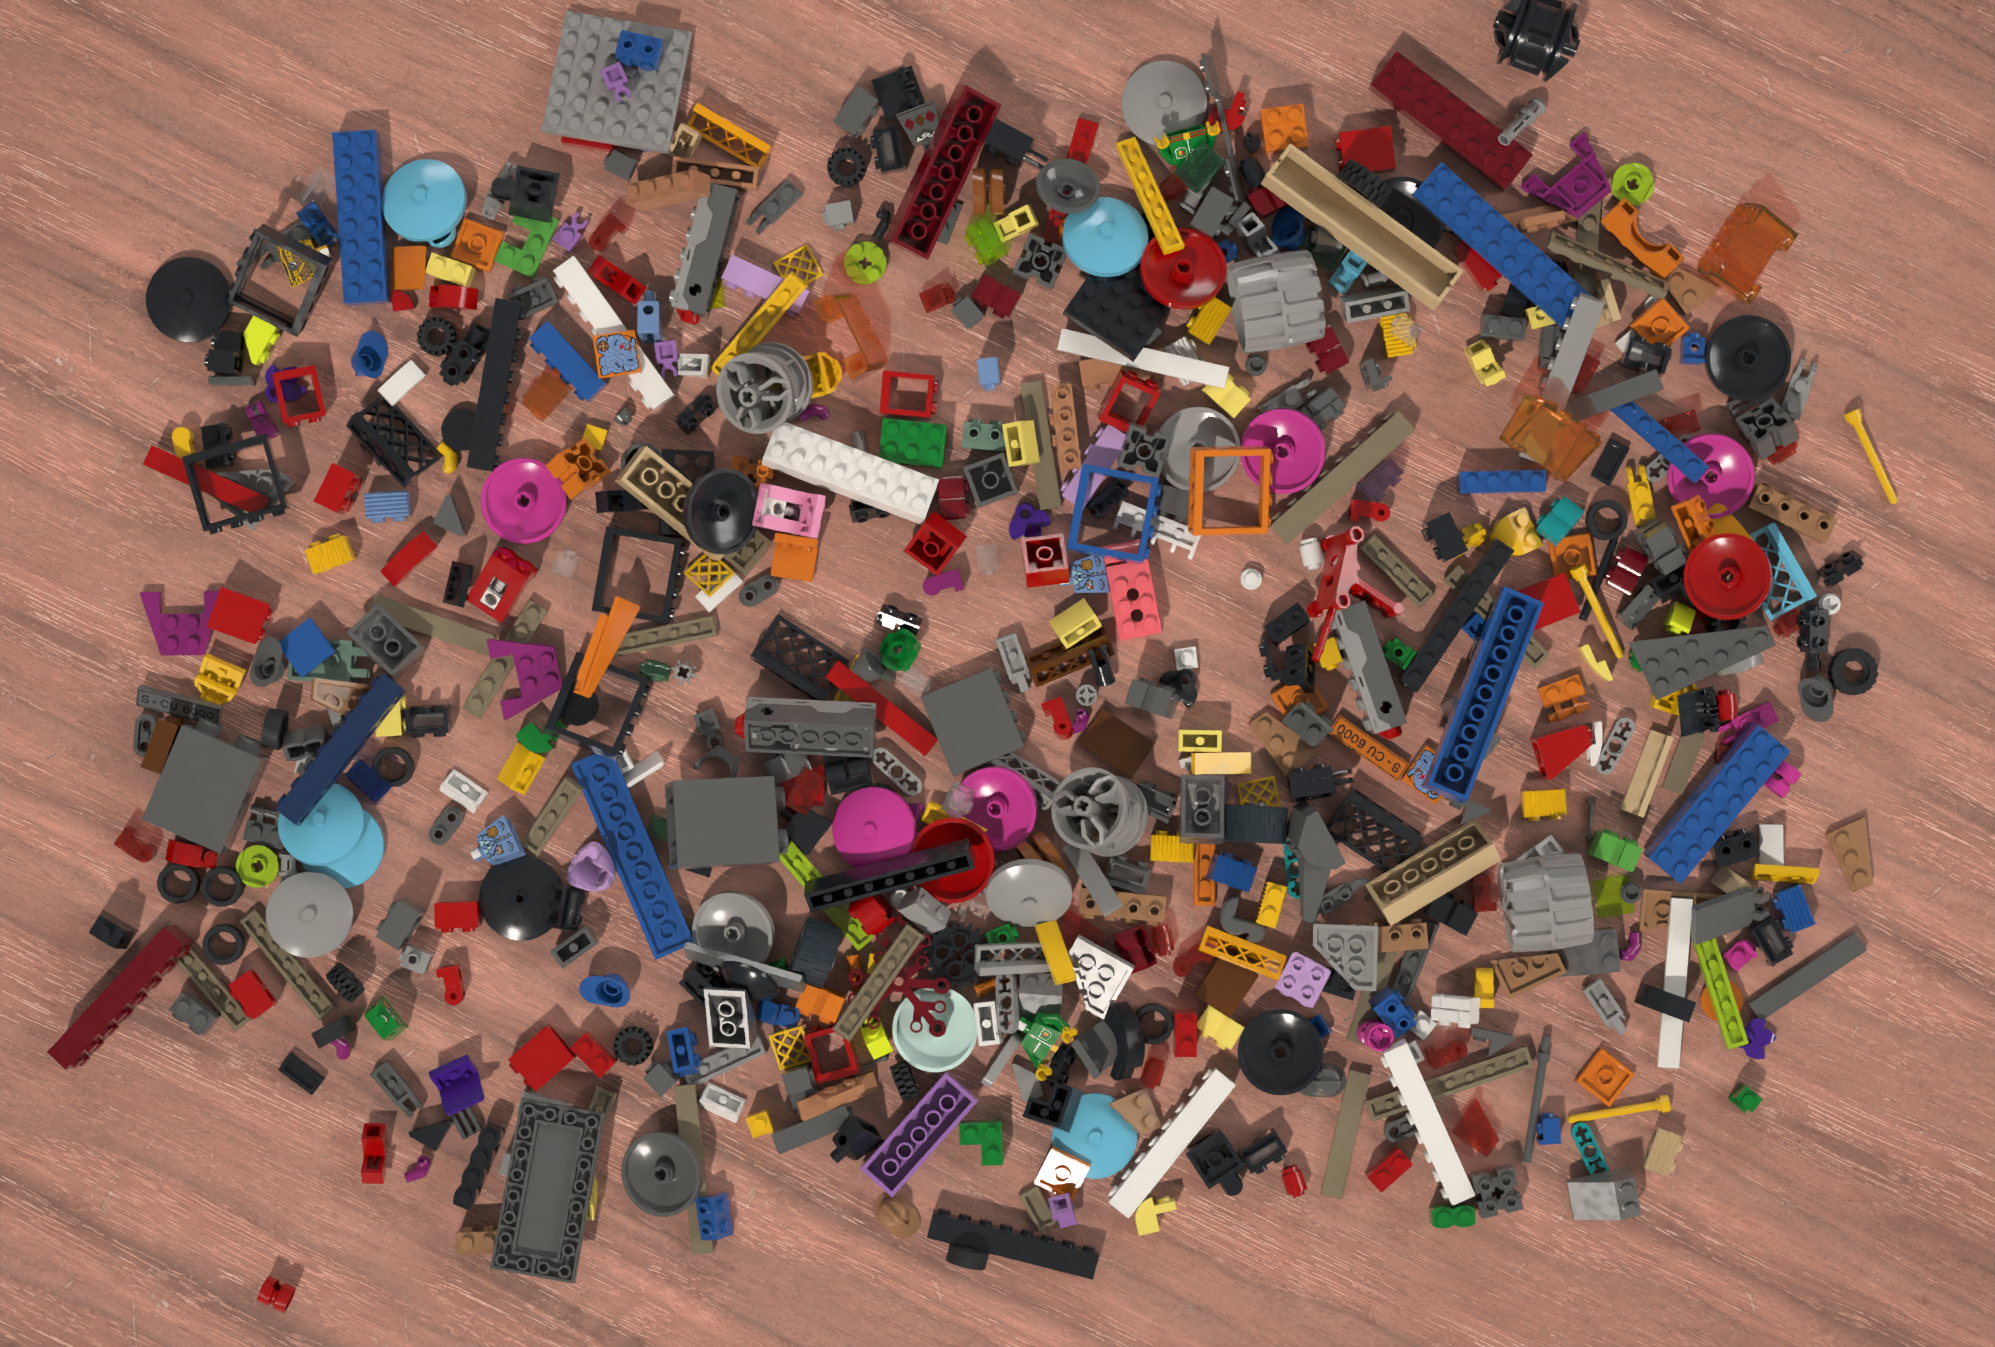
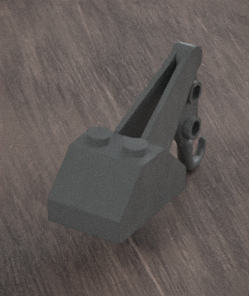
M1304 799L1292 807L1287 824L1288 842H1286V846L1298 858L1300 916L1306 922L1313 923L1316 921L1319 913L1328 914L1351 899L1359 887L1365 886L1370 880L1359 878L1352 882L1340 883L1324 893L1330 870H1336L1346 862L1318 811ZM1369 892L1368 895L1365 897L1366 901H1368L1371 898Z

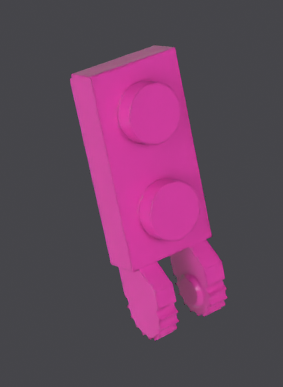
M1768 701L1721 725L1718 728V733L1724 732L1731 727L1736 732L1731 736L1725 737L1722 740L1723 744L1735 741L1751 721L1762 728L1778 722L1779 719L1771 702Z

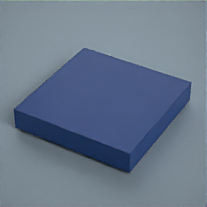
M308 618L279 641L282 652L301 678H304L337 652L312 618Z

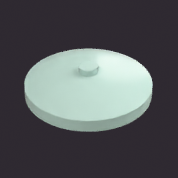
M921 988L914 992L920 1001L936 1002L941 1000L945 1002L946 1010L943 1013L939 1014L935 1011H928L936 1020H941L945 1023L946 1032L941 1037L932 1036L929 1031L930 1025L923 1017L921 1018L923 1024L921 1032H912L910 1024L913 1021L914 1006L906 997L899 1005L893 1019L892 1033L894 1043L900 1055L915 1068L927 1072H944L960 1065L972 1052L977 1040L975 1013L969 1002L954 990L950 989L946 994L941 995L936 993L934 989ZM937 1003L935 1008L938 1011H942L944 1005ZM915 1022L912 1025V1028L915 1031L919 1030L921 1027V1025L918 1022ZM936 1024L933 1029L935 1032L939 1033L941 1032L942 1027L941 1025Z

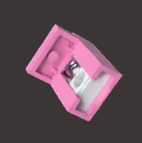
M760 483L752 525L793 535L817 538L821 529L820 522L822 512L825 509L826 496ZM786 502L792 503L791 507L786 506Z

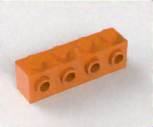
M1699 494L1683 499L1671 506L1690 553L1700 542L1708 537L1717 535L1714 530V523L1706 511V504Z

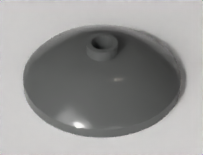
M1064 158L1053 160L1044 165L1038 173L1036 189L1041 200L1050 208L1062 213L1076 214L1090 209L1096 203L1100 193V182L1095 172L1089 166L1074 159Z

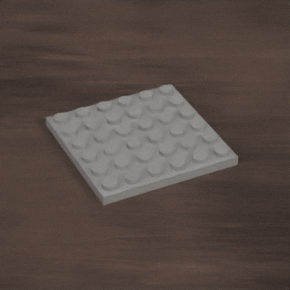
M566 11L541 129L542 133L669 154L693 36L692 32ZM621 30L663 39L664 51L658 71H645L635 65H621L629 84L624 86L630 90L631 98L628 99L627 94L621 93L619 95L621 102L617 103L614 96L615 89L608 91L600 70L618 63L615 51Z

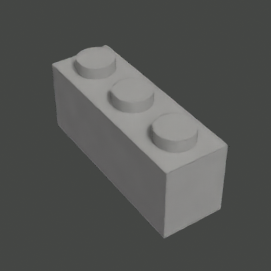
M1399 285L1340 296L1342 317L1347 323L1410 311L1408 292Z

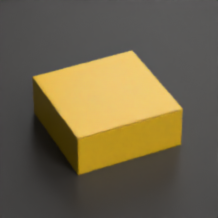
M587 424L582 440L586 438L594 449L602 451L608 431Z

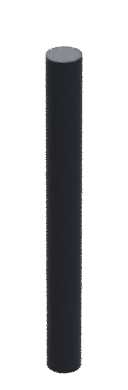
M1609 541L1597 575L1591 587L1596 597L1618 544L1617 541ZM1586 599L1579 616L1580 620L1586 622L1592 609L1588 599Z

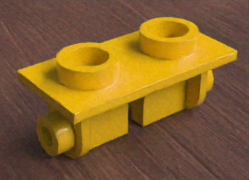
M1474 522L1461 529L1464 535L1462 539L1467 549L1472 546H1479L1487 539L1485 528L1483 529L1480 522Z

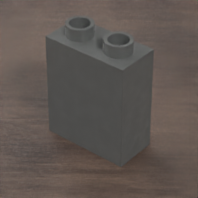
M199 717L196 725L184 724L181 726L142 820L221 854L231 850L270 757L259 753L262 747L261 742L242 734H238L235 742L220 736L223 730L222 725Z
M774 776L677 780L665 784L670 870L771 865L780 862L779 854H787V831L785 828L778 829L777 812L785 810V791L783 786H775Z

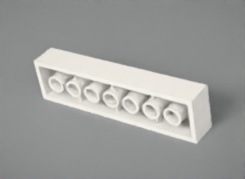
M786 422L773 431L762 460V465L921 525H923L939 482L938 479Z

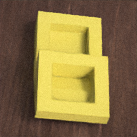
M1589 644L1577 647L1584 661L1595 674L1605 681L1613 680L1606 661L1596 662Z

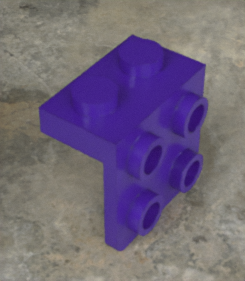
M468 1054L429 1071L430 1079L439 1090L443 1109L447 1116H451L485 1099L478 1068Z

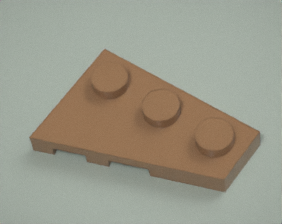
M313 678L310 700L345 716L351 709L354 710L359 703L357 701L364 692L368 693L373 686Z
M1264 712L1249 723L1251 729L1285 776L1291 773L1293 768L1300 767L1321 752L1317 748L1313 749L1291 729L1267 712Z
M1558 953L1490 960L1508 1000L1567 973Z

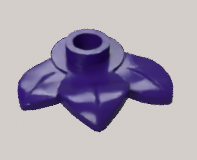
M271 365L265 374L268 384L266 396L270 401L277 403L276 396L273 394L274 387L271 374L281 371L275 365ZM296 366L287 367V368L283 369L282 371L291 370V369H296L297 367H296ZM298 378L280 381L284 399L294 401L305 393L306 388L297 384Z
M1021 503L1015 509V518L1009 523L1010 536L1013 540L1018 539L1022 535L1025 538L1041 536V527L1049 526L1051 524L1050 519L1044 511L1035 510L1032 504ZM1027 509L1030 512L1029 516L1023 517L1021 515L1022 510Z
M1752 1019L1744 1027L1749 1044L1739 1047L1744 1048L1746 1055L1750 1058L1764 1059L1765 1052L1763 1046L1776 1040L1775 1034L1771 1030L1764 1028L1765 1019Z

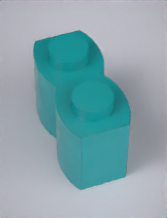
M1566 496L1561 500L1557 498L1550 506L1551 512L1548 515L1544 513L1536 522L1538 524L1536 531L1555 547L1577 524L1585 512Z

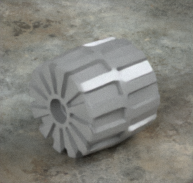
M1308 250L1269 254L1236 262L1228 266L1227 279L1231 310L1237 337L1245 353L1279 350L1324 338L1326 320L1323 311H1325L1324 301L1319 297V292L1322 289L1320 280L1317 277L1315 262Z
M1579 853L1541 855L1501 863L1498 866L1500 906L1503 907L1504 911L1502 919L1507 943H1509V949L1512 952L1556 950L1592 942L1594 939L1592 899L1585 864Z

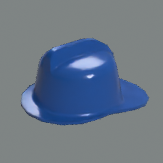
M1287 206L1281 209L1273 219L1272 242L1285 250L1297 251L1306 238L1303 227V215L1293 207Z
M373 330L366 331L359 339L357 349L351 357V365L355 370V376L377 378L382 374L388 347L386 340L380 333Z
M614 973L604 976L587 977L579 986L581 996L593 1004L619 1008L626 1005L630 999L628 984L620 975Z

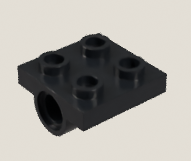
M822 755L831 795L873 785L867 757Z

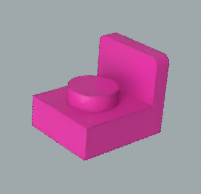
M1743 939L1736 941L1721 954L1735 972L1758 955L1754 952L1757 950L1756 947L1749 940L1745 941Z

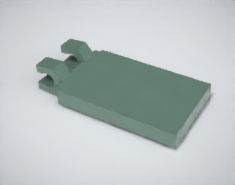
M328 639L337 652L304 678H301L290 661L288 663V680L312 681L313 678L352 683L356 681V677L371 678V669H356L357 656L368 655L360 647H357L358 644L355 641Z

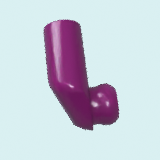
M813 403L807 406L799 415V418L802 422L812 416L819 417L821 420H827L830 417V412L825 405Z
M1080 708L1076 712L1074 723H1072L1073 734L1086 729L1089 713L1084 708Z
M1640 932L1629 933L1630 945L1627 949L1620 951L1619 956L1621 960L1630 962L1638 955L1641 950Z
M340 1037L330 1043L336 1047V1055L340 1060H345L350 1056V1044Z
M424 1155L418 1157L415 1169L404 1173L407 1183L426 1177L431 1166V1161L428 1157Z

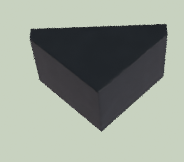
M448 1119L412 1129L408 1133L411 1138L437 1151L452 1127L453 1121Z

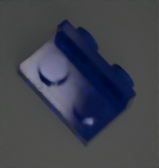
M361 759L345 774L346 778L377 806L383 801L384 795L391 789V786Z

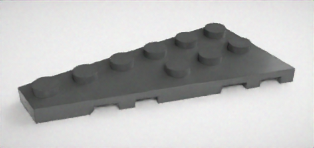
M1767 625L1629 642L1656 700L1776 645Z

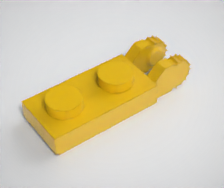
M1644 464L1638 465L1641 482L1634 483L1631 467H1625L1626 487L1634 526L1644 525L1652 519H1656Z

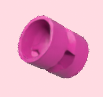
M1783 760L1763 785L1784 799L1791 790L1790 785L1795 784L1802 774Z
M1374 1019L1363 1020L1359 1024L1356 1033L1361 1044L1375 1051L1387 1050L1391 1046L1394 1037L1389 1026Z

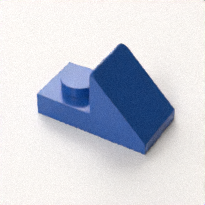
M770 1000L759 1001L755 1017L773 1026L776 1024L791 1028L797 1026L800 1013L798 1012L799 1009L794 1006Z

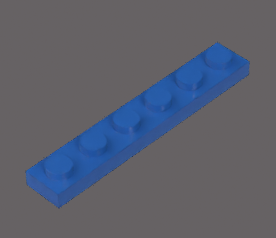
M1634 401L1610 409L1692 482L1697 483L1710 468Z

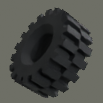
M1351 159L1347 161L1336 176L1379 209L1392 192L1391 188L1380 177H1377L1368 168Z

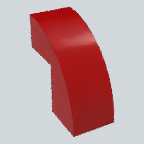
M600 255L597 256L587 271L591 276L634 305H636L647 289L646 286Z
M423 531L405 545L380 572L395 587L404 581L415 567L428 559L438 546Z
M364 1123L361 1137L364 1154L361 1168L362 1184H384L387 1161L386 1123Z

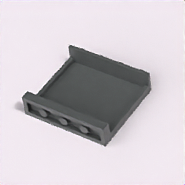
M992 668L921 696L953 777L1006 754L1025 748L1023 743L1027 741L1022 730L1018 731L1015 723L1019 722L1014 710L1010 712L1007 706L1010 703L1008 694L1000 689L999 684L1003 683L998 671L993 672Z

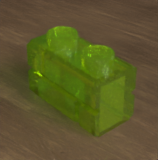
M988 217L965 228L966 235L963 237L969 247L973 245L977 253L974 254V257L979 266L983 264L985 268H988L1008 256Z

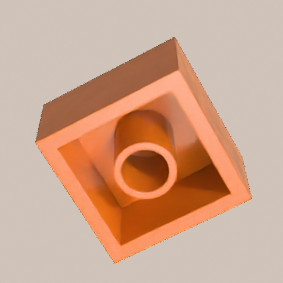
M1303 104L1260 109L1259 119L1264 155L1283 153L1290 143L1300 151L1307 150L1309 144Z

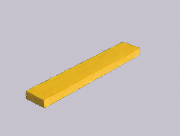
M1136 137L1115 143L1118 155L1163 254L1166 255L1184 249L1183 240Z
M791 272L715 360L710 369L719 376L722 368L728 361L740 354L747 353L757 346L808 285Z

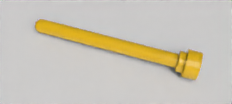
M1860 408L1844 414L1846 422L1854 426L1889 502L1896 504L1898 501L1897 496L1861 423L1863 421V414Z
M1585 563L1573 567L1569 570L1572 578L1576 579L1577 582L1579 581L1615 656L1622 658L1624 656L1623 650L1587 579L1588 569Z
M1661 1095L1651 1102L1569 1115L1567 1121L1569 1123H1578L1650 1110L1664 1113L1670 1112L1671 1107L1668 1095Z

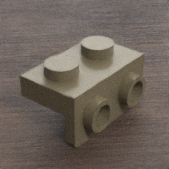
M756 530L752 539L743 548L730 554H724L723 557L747 576L773 545V542Z

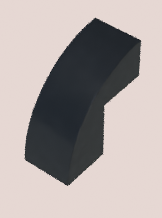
M627 490L595 492L597 513L650 510Z
M1643 982L1640 984L1634 1001L1688 1023L1696 1005V1002Z

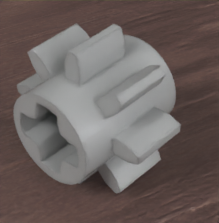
M678 660L679 666L677 668L671 667L675 671L672 679L678 678L679 685L683 684V680H686L690 685V678L697 677L696 674H693V670L697 667H690V660H687L685 664ZM681 667L689 669L687 678L679 675L682 671Z

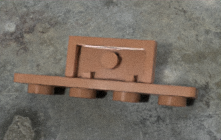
M1552 205L1502 214L1521 233L1527 232V234L1538 232L1544 228H1547V230L1555 229L1560 225L1578 221V218Z
M1070 383L1052 385L1050 390L1053 412L1049 413L1050 426H1055V434H1051L1053 447L1057 446L1060 470L1080 469L1081 458L1072 385Z
M868 1071L798 1100L797 1107L801 1120H809L878 1091L874 1072Z

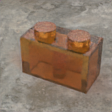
M551 372L548 374L544 373L537 380L538 385L534 390L529 389L522 397L524 401L521 404L542 422L571 392Z

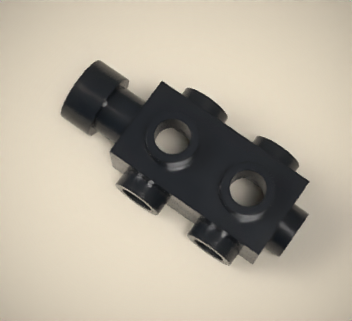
M478 325L472 327L471 335L468 339L464 337L454 342L451 350H453L449 358L445 357L440 364L442 370L439 375L443 377L442 380L451 386H458L462 382L465 384L472 375L469 372L472 365L477 366L483 357L480 354L483 349L479 345L482 341H485L489 333ZM462 350L467 351V357L461 355ZM451 367L456 369L455 375L450 373Z
M1810 604L1806 605V609H1800V615L1796 618L1797 625L1800 627V636L1797 637L1796 644L1800 648V652L1806 653L1804 669L1819 670L1821 669L1819 653L1828 652L1829 617L1827 609H1820L1819 605Z

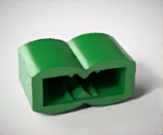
M1460 1202L1453 1206L1439 1203L1429 1207L1430 1223L1436 1228L1444 1229L1453 1225L1470 1227L1476 1224L1475 1208L1469 1203Z

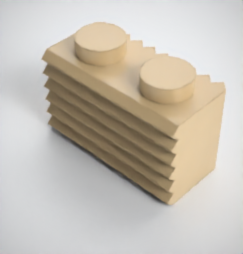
M1655 1126L1641 1166L1668 1177L1669 1173H1673L1677 1161L1674 1159L1677 1152L1680 1153L1683 1148L1684 1141H1682V1136Z

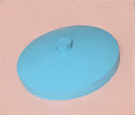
M432 159L413 161L398 169L388 180L382 195V211L389 226L399 236L415 242H429L448 234L460 222L467 204L466 188L457 172L449 165Z
M1098 197L1096 203L1090 209L1081 213L1068 214L1063 226L1062 243L1068 258L1079 269L1095 276L1114 277L1129 272L1139 264L1144 249L1148 244V230L1142 216L1131 205L1115 198Z
M336 783L331 786L301 826L293 824L281 813L278 818L279 837L286 850L300 862L313 866L331 865L345 859L360 843L365 828L364 812L359 801L351 791Z
M363 809L365 817L364 833L360 843L349 856L331 865L313 866L302 863L303 867L307 872H318L334 878L344 888H351L364 883L377 871L384 856L385 841L379 823L368 811Z
M1103 1093L1082 1094L1070 1133L1052 1128L1053 1146L1091 1164L1085 1178L1090 1179L1105 1178L1119 1172L1128 1164L1137 1145V1132L1133 1129V1126L1125 1122L1121 1118L1122 1116L1108 1105V1103L1116 1100V1098Z

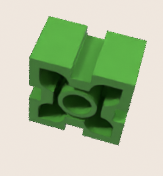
M1603 828L1602 832L1596 830L1586 854L1633 872L1643 848L1638 847L1639 842L1623 837L1621 840L1618 838L1619 834Z

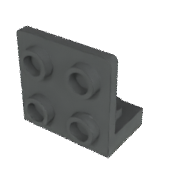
M1308 701L1297 702L1281 722L1314 749L1327 733L1334 731L1331 727L1333 723L1324 715L1319 717L1314 713L1317 709Z
M1104 1019L1074 1038V1041L1071 1042V1045L1093 1079L1101 1076V1072L1112 1066L1116 1060L1117 1042Z

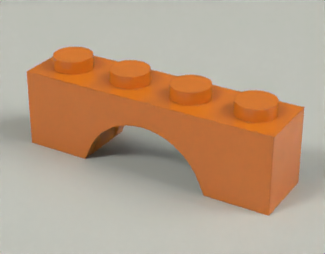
M1624 197L1605 215L1601 222L1608 231L1612 232L1619 239L1623 246L1627 247L1634 254L1639 262H1642L1649 269L1653 276L1663 280L1685 257L1671 243L1657 245L1645 240L1637 227L1639 211Z

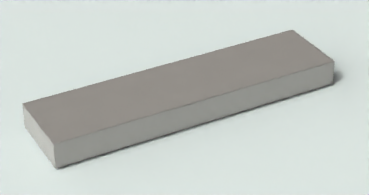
M1070 844L1062 848L1105 917L1123 906L1088 850L1080 849Z
M757 1033L758 1037L751 1049L725 1048L701 1059L700 1073L684 1076L686 1083L701 1084L766 1054L767 1051L759 1033Z

